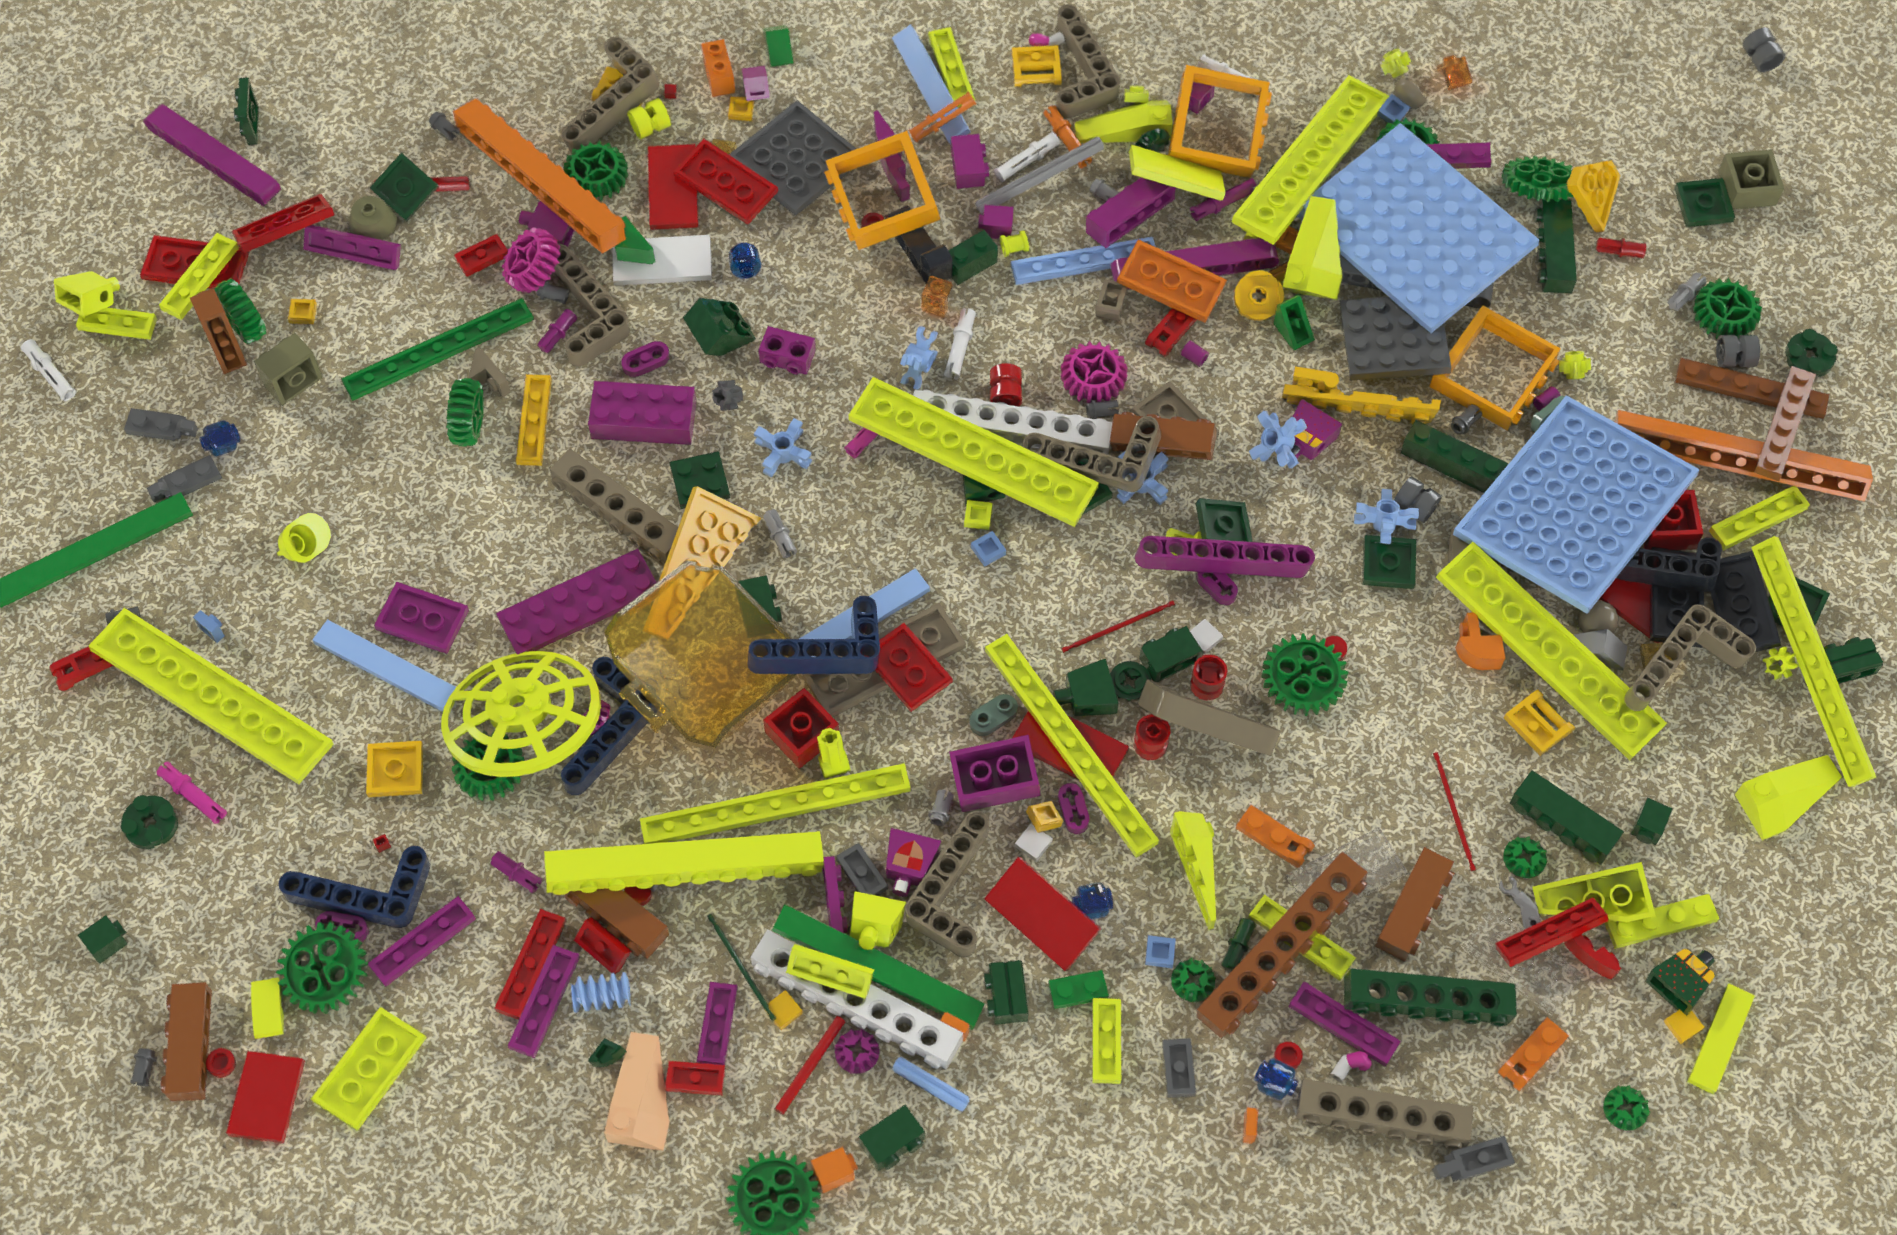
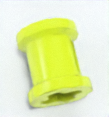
M1024 230L1019 231V234L1008 237L1002 235L999 238L1004 257H1008L1010 253L1022 250L1024 252L1029 251L1028 238Z

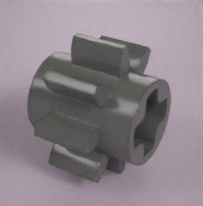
M735 380L718 381V387L712 390L714 403L720 406L721 411L738 409L737 403L743 401L742 387L735 385Z

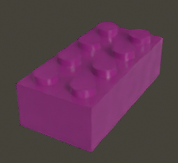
M594 381L588 420L591 439L692 445L697 404L695 387Z

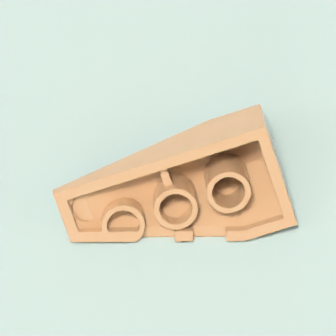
M631 1032L626 1048L627 1052L624 1055L611 1101L604 1134L607 1142L664 1151L670 1122L659 1036Z

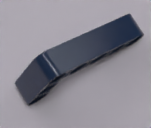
M865 595L859 596L853 601L851 614L852 639H758L749 645L748 668L756 674L872 673L877 668L880 652L876 602L873 598Z
M600 657L594 661L592 665L594 678L600 688L622 703V705L561 771V779L565 791L570 795L577 796L584 793L658 711L655 691L609 657ZM605 670L611 671L608 675H600ZM622 686H631L628 690H620ZM644 700L651 701L648 705H640ZM626 719L634 720L631 724H622ZM609 738L616 739V741L611 744L604 743ZM592 757L598 758L595 763H587V760ZM572 777H580V780L575 783L568 782Z
M410 846L405 849L388 893L296 871L284 873L279 879L278 886L285 899L290 903L323 911L359 916L365 921L394 928H404L413 919L430 871V861L424 849L419 846ZM414 859H422L418 865H410ZM293 884H299L296 890L288 891L289 887ZM405 884H413L411 889L407 891L401 890ZM326 890L321 897H314L316 892ZM344 897H352L348 903H340ZM370 903H378L376 908L372 910L366 909ZM404 909L401 915L392 916L395 910Z

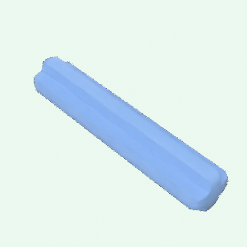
M899 1057L894 1063L893 1071L959 1111H964L970 1099L967 1095L903 1057Z

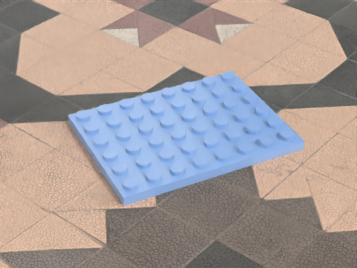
M1401 123L1318 188L1312 195L1336 201L1337 235L1340 255L1430 333L1440 327L1539 245V239ZM1307 200V202H1306L1305 205H1304V208H1303V209L1300 211V213L1297 215V217H1298L1299 219H1301L1302 221H1303V218H1304V215H1305V212H1306V209H1307L1309 200Z
M1566 395L1455 527L1453 535L1468 544L1474 542L1491 558L1588 614L1697 477L1699 469Z

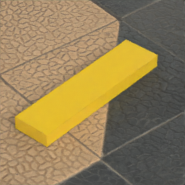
M526 374L516 455L517 465L542 466L552 382L551 375Z

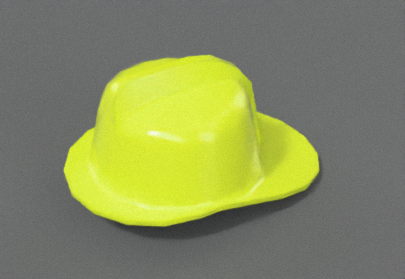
M307 513L298 517L287 525L279 535V551L277 555L300 563L312 560L328 547L331 538L328 523L315 513Z

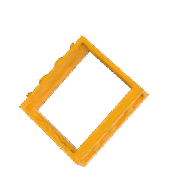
M1186 65L1181 78L1168 155L1216 169L1222 173L1251 178L1254 170H1259L1261 163L1258 150L1262 149L1265 135H1262L1261 132L1262 127L1265 128L1268 121V113H1265V108L1270 105L1272 92L1268 91L1270 82ZM1193 82L1259 96L1248 160L1182 147Z
M908 131L826 160L828 170L824 171L829 185L834 184L835 189L831 190L836 204L841 203L843 207L839 209L843 223L848 222L850 228L846 229L850 242L855 240L858 250L941 220ZM904 151L924 205L858 229L839 175Z
M1482 305L1449 352L1451 372L1483 328L1544 361L1543 365L1510 412L1449 379L1450 374L1433 375L1429 387L1466 408L1470 405H1476L1479 408L1476 413L1481 411L1482 417L1508 431L1512 424L1517 425L1524 414L1522 412L1524 406L1529 408L1533 403V399L1536 397V394H1534L1537 388L1542 390L1548 380L1547 373L1549 371L1554 372L1559 364L1557 357L1561 348Z

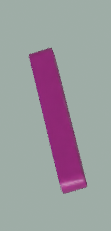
M160 104L143 120L145 126L152 133L261 206H265L281 191L280 184L272 176L167 106Z
M1261 238L1165 251L1218 276L1276 267L1280 262L1275 244L1273 245ZM1128 257L1116 259L1111 263L1110 267L1115 282H1117V278Z
M1146 536L1140 541L1134 558L1138 566L1145 569L1302 578L1312 566L1315 554L1311 548L1304 545Z

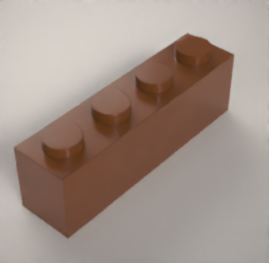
M214 288L190 297L223 374L247 366Z
M1131 412L1114 414L1110 436V445L1113 451H1126L1137 421L1144 416H1136V414ZM1155 414L1146 415L1152 416L1158 421L1161 431V439L1155 455L1162 452L1166 456L1213 460L1217 435L1215 423H1211L1207 419L1188 421L1178 416L1166 419ZM1149 427L1146 428L1142 433L1145 435H1149L1153 433L1155 429ZM1140 450V451H1137L1136 453L1145 454L1146 452L1143 451V450Z
M1426 847L1423 848L1377 940L1376 948L1404 962L1408 954L1415 955L1421 943L1416 938L1420 931L1426 933L1433 919L1428 914L1431 908L1437 910L1444 896L1439 892L1442 886L1448 888L1455 874L1450 871L1454 861Z
M597 889L592 893L569 891L564 896L573 906L577 907L580 905L583 907L588 918L592 917L597 922L600 921L606 926L605 929L617 939L621 938L627 943L626 947L637 957L641 954L648 959L669 936L667 926L623 890Z
M206 982L172 984L171 994L167 995L166 1005L170 1015L169 1021L165 1022V1036L168 1038V1045L163 1050V1063L166 1065V1075L161 1078V1090L171 1102L206 1099V1059L209 1050L212 990Z

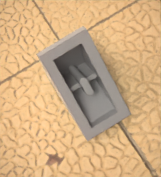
M1608 629L1575 634V637L1607 667L1624 670L1627 645Z

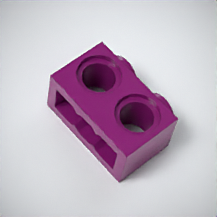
M767 326L758 350L759 361L769 368L778 367L786 369L792 374L801 373L807 375L816 352L815 338Z

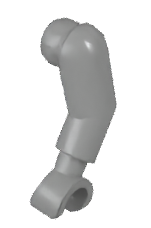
M1511 876L1509 877V881L1512 884L1511 890H1506L1501 881L1499 883L1500 891L1504 894H1510L1514 898L1513 901L1520 907L1524 929L1540 923L1536 903L1523 891L1520 892L1517 889L1516 880Z

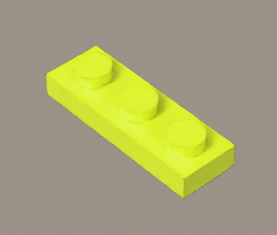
M104 308L84 317L79 315L76 327L78 331L151 340L157 317L154 313Z
M794 944L791 949L786 973L866 999L874 969Z
M1093 998L1092 1083L1121 1084V999Z

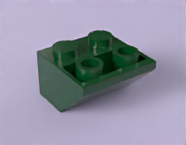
M699 298L683 317V320L705 355L723 356L756 339L750 325L739 313L737 305L730 301Z

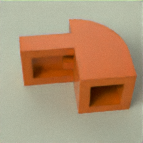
M1474 612L1467 613L1464 621L1459 625L1460 637L1455 647L1459 658L1466 665L1474 669L1500 670L1505 661L1502 637L1500 635L1481 636L1478 616Z

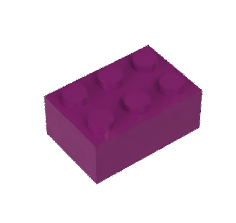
M1028 735L949 751L962 812L1041 796Z

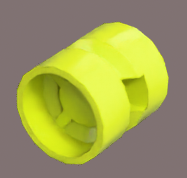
M659 98L647 102L644 108L638 106L627 111L631 127L640 140L652 135L653 130L659 132L671 127L668 112Z

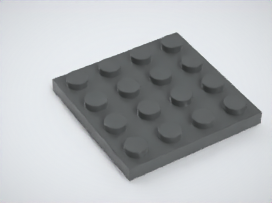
M797 100L729 155L776 185L779 191L773 198L796 216L834 185H829L824 171L828 170L826 160L856 150V148ZM850 171L840 174L839 178L842 179Z
M1389 297L1340 300L1339 307L1350 381L1451 374V362L1444 323L1430 333Z

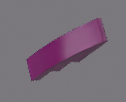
M874 111L876 142L895 135L879 111ZM902 152L880 159L891 187L902 203L910 199V185L905 179L906 164L901 158Z

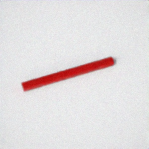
M840 1016L835 1017L774 1108L775 1111L782 1115L785 1114L846 1021Z

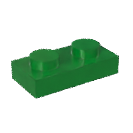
M1103 970L1048 980L1054 1009L1090 1003L1093 1001V998H1109Z

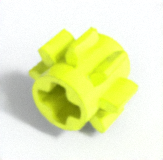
M1399 48L1383 55L1385 61L1380 66L1384 75L1390 73L1392 78H1396L1409 70L1407 65L1410 64L1411 60L1407 51L1401 53Z
M1583 351L1566 352L1565 358L1559 360V372H1564L1567 379L1584 378L1585 373L1591 370V358H1586Z
M1787 646L1780 648L1779 652L1776 648L1770 649L1769 654L1771 657H1766L1762 660L1766 663L1767 667L1765 673L1770 672L1773 674L1775 680L1781 678L1782 675L1785 678L1791 677L1793 674L1790 669L1799 667L1795 663L1794 658L1797 654L1788 652ZM1780 660L1783 662L1781 666L1778 663Z

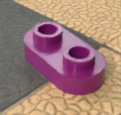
M654 341L626 353L621 360L623 372L629 377H639L666 365L670 359L669 348L663 342ZM655 355H661V357L657 359L654 358ZM632 365H639L636 368H631Z

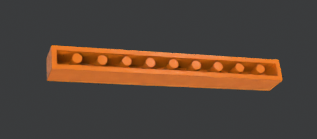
M475 98L453 111L456 127L460 129V132L602 254L626 239L625 223L620 216L613 214L606 204L600 203L589 190L582 188L575 178L569 177L559 165H555L550 161L545 153L538 151L531 141L525 140L515 128L512 129L506 124L501 116L498 117L494 114L488 105H484Z
M1622 410L1617 411L1614 421L1689 463L1864 502L1873 481L1870 465L1793 448L1790 450L1780 480L1776 481L1754 473L1764 445L1762 441Z

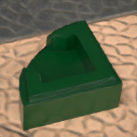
M604 1038L587 1061L594 1067H606L620 1060L627 1051L622 1046Z

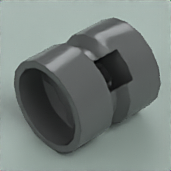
M1766 27L1753 31L1742 43L1743 48L1748 56L1752 58L1754 66L1760 73L1775 69L1784 61L1786 56L1781 46L1775 43L1776 38L1771 30Z
M1735 335L1719 336L1716 344L1718 366L1734 368L1738 364L1740 367H1756L1760 359L1758 336L1741 335L1739 339Z
M1411 476L1403 484L1394 501L1399 504L1402 510L1418 508L1419 517L1417 520L1425 523L1439 505L1442 495L1431 488L1425 490L1424 484Z

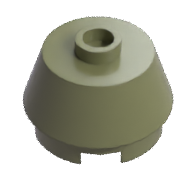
M366 196L358 199L353 204L348 220V228L352 234L383 240L391 233H394L397 218L394 210L383 200L375 196Z

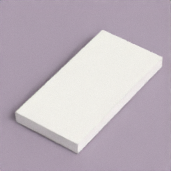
M710 235L645 238L653 247L655 263L653 264L618 261L615 246L613 247L614 286L712 280Z

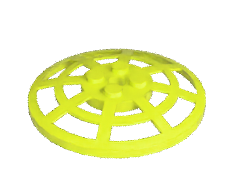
M545 651L510 654L481 666L458 684L444 706L441 718V732L451 755L461 765L472 771L497 777L532 774L563 761L586 742L599 719L601 696L595 678L590 671L580 662L568 656ZM541 659L538 663H520L510 665L507 667L505 666L507 664L523 660ZM553 661L568 664L579 670L584 677L568 679L560 670L549 665ZM495 669V672L483 678L471 691H464L475 680ZM532 669L527 677L512 679L509 672L515 670ZM545 671L555 676L559 682L544 685L537 679ZM496 677H499L502 682L492 692L480 691ZM589 685L591 701L589 711L585 717L572 711L574 704L573 688ZM565 690L563 708L552 705L549 694ZM466 700L463 707L464 723L450 732L448 727L450 711L455 701ZM473 701H486L485 711L471 718ZM519 702H523V703H524L523 705H521V706H519V707H513L516 703H519ZM548 714L556 716V719L550 725L539 732L537 731L535 726L540 724ZM489 719L496 729L492 737H489L480 732L476 726ZM566 720L580 726L566 742L547 753L542 740L556 732ZM525 731L527 737L503 739L506 732L516 733ZM469 732L476 741L488 746L483 760L465 753L457 746L455 740ZM532 745L537 756L530 760L515 763L494 762L499 748L515 749Z

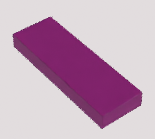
M710 982L696 1063L725 1065L738 985Z

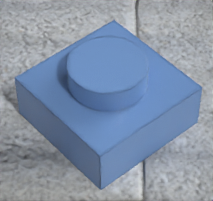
M1391 93L1378 110V116L1387 123L1393 124L1396 119L1401 121L1411 107Z
M993 531L971 542V549L984 567L1006 555L1005 547Z
M200 610L193 616L199 629L216 643L224 637L220 628L222 623L213 614L207 616Z
M1148 935L1145 965L1173 968L1176 939Z

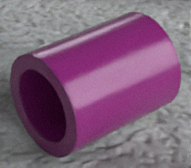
M1189 341L1184 346L1181 355L1198 367H1201L1207 360L1209 352L1194 342Z
M1550 386L1533 399V405L1538 411H1541L1553 399L1561 396V394L1555 387Z

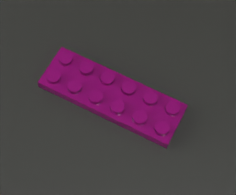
M637 548L499 611L496 615L516 654L536 651L653 597L658 584Z

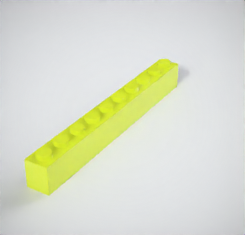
M820 831L544 851L546 893H553L555 895H564L569 893V891L592 893L597 889L608 888L612 891H619L625 887L634 886L646 889L653 885L661 884L673 887L687 882L700 885L708 881L732 882L740 878L759 880L767 876L786 878L793 874L813 876L822 872L824 864Z

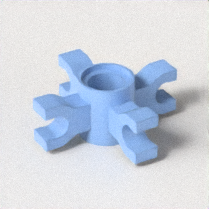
M922 326L918 327L916 332L917 343H910L900 362V365L909 366L907 373L903 375L900 383L905 385L908 383L909 377H912L915 380L913 388L917 390L920 389L922 384V371L927 373L930 370L938 351L929 350L931 343L936 340L938 332H931L930 338L926 339L923 335L925 327Z
M1263 411L1257 417L1265 430L1261 435V444L1249 450L1252 460L1260 457V460L1264 462L1270 458L1273 452H1276L1279 466L1283 467L1287 464L1288 468L1292 469L1299 463L1291 451L1295 443L1294 436L1307 429L1304 419L1296 421L1295 417H1291L1285 422L1284 426L1280 427L1276 413L1269 415L1267 411Z
M793 418L786 432H777L774 435L760 426L754 432V436L757 437L755 444L772 450L771 454L762 463V466L765 467L763 470L764 474L773 477L780 463H788L791 460L805 469L809 467L812 459L809 458L811 452L794 446L795 441L803 433V429H801L803 422ZM781 446L787 447L786 449H779Z
M1125 451L1118 458L1123 459ZM1160 452L1152 460L1146 476L1148 479L1144 481L1141 489L1135 492L1117 489L1119 492L1117 498L1125 504L1136 492H1148L1161 505L1167 500L1166 494L1168 489L1159 484L1154 477L1168 467L1166 462L1169 458ZM1134 473L1129 474L1131 476L1129 481L1134 480L1137 475Z
M1382 489L1381 500L1377 502L1376 507H1370L1365 503H1356V513L1363 514H1354V524L1373 523L1374 529L1380 532V543L1391 544V533L1396 529V525L1416 530V519L1419 517V509L1408 508L1401 510L1399 504L1392 500V490Z

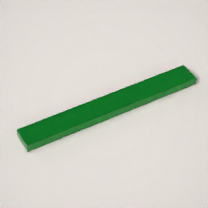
M522 297L341 378V381L351 400L354 401L534 320L533 315Z
M182 493L173 495L0 578V608L194 516Z
M784 904L771 930L803 947L874 969L872 981L942 1016L948 1012L968 1023L971 1030L975 1027L985 1003L874 948L871 950L863 949L860 947L858 940Z

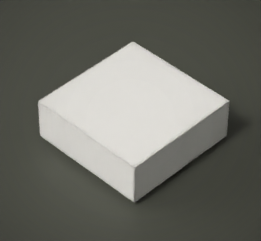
M1206 619L1202 620L1190 631L1201 647L1203 655L1223 640V635Z
M1030 824L1015 842L1014 847L1037 862L1050 846L1053 838L1044 832L1038 833L1033 824Z

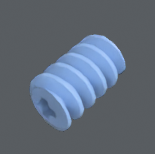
M622 972L620 980H617L615 974L611 973L608 982H606L604 975L600 974L598 983H595L592 975H589L587 984L583 983L580 976L577 977L575 985L571 984L574 1013L579 1012L581 1004L585 1011H590L592 1003L596 1010H601L603 1002H605L608 1009H612L614 1001H616L619 1008H623L626 999L631 1007L630 984L626 972Z

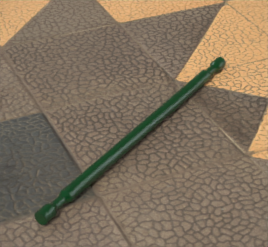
M709 914L707 918L712 922L715 931L762 1007L767 1011L771 1021L776 1020L775 1015L769 1009V1005L719 925L716 924L713 915Z

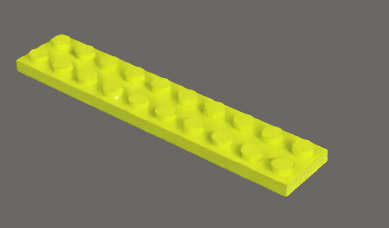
M1348 75L1233 215L1231 223L1274 245L1304 208L1307 200L1321 187L1377 117L1378 110L1388 99L1389 95Z
M875 377L871 379L848 415L849 421L1073 527L1078 523L1098 488L1099 482Z
M1474 542L1470 543L1437 574L1436 578L1474 612L1496 635H1500L1502 640L1628 760H1631L1666 726L1667 722L1649 705L1641 711L1631 710L1625 703V695L1630 688Z
M123 608L89 644V648L93 653L297 784L304 780L334 745L332 739L126 608Z

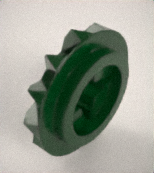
M1165 129L1150 130L1138 139L1135 146L1159 153L1164 151V147L1170 144V135Z
M1134 661L1119 663L1110 673L1118 699L1124 698L1129 702L1133 699H1140L1147 679L1151 680L1150 673L1146 667ZM1125 674L1130 680H1136L1134 683L1135 689L1129 684L1122 685L1126 680Z

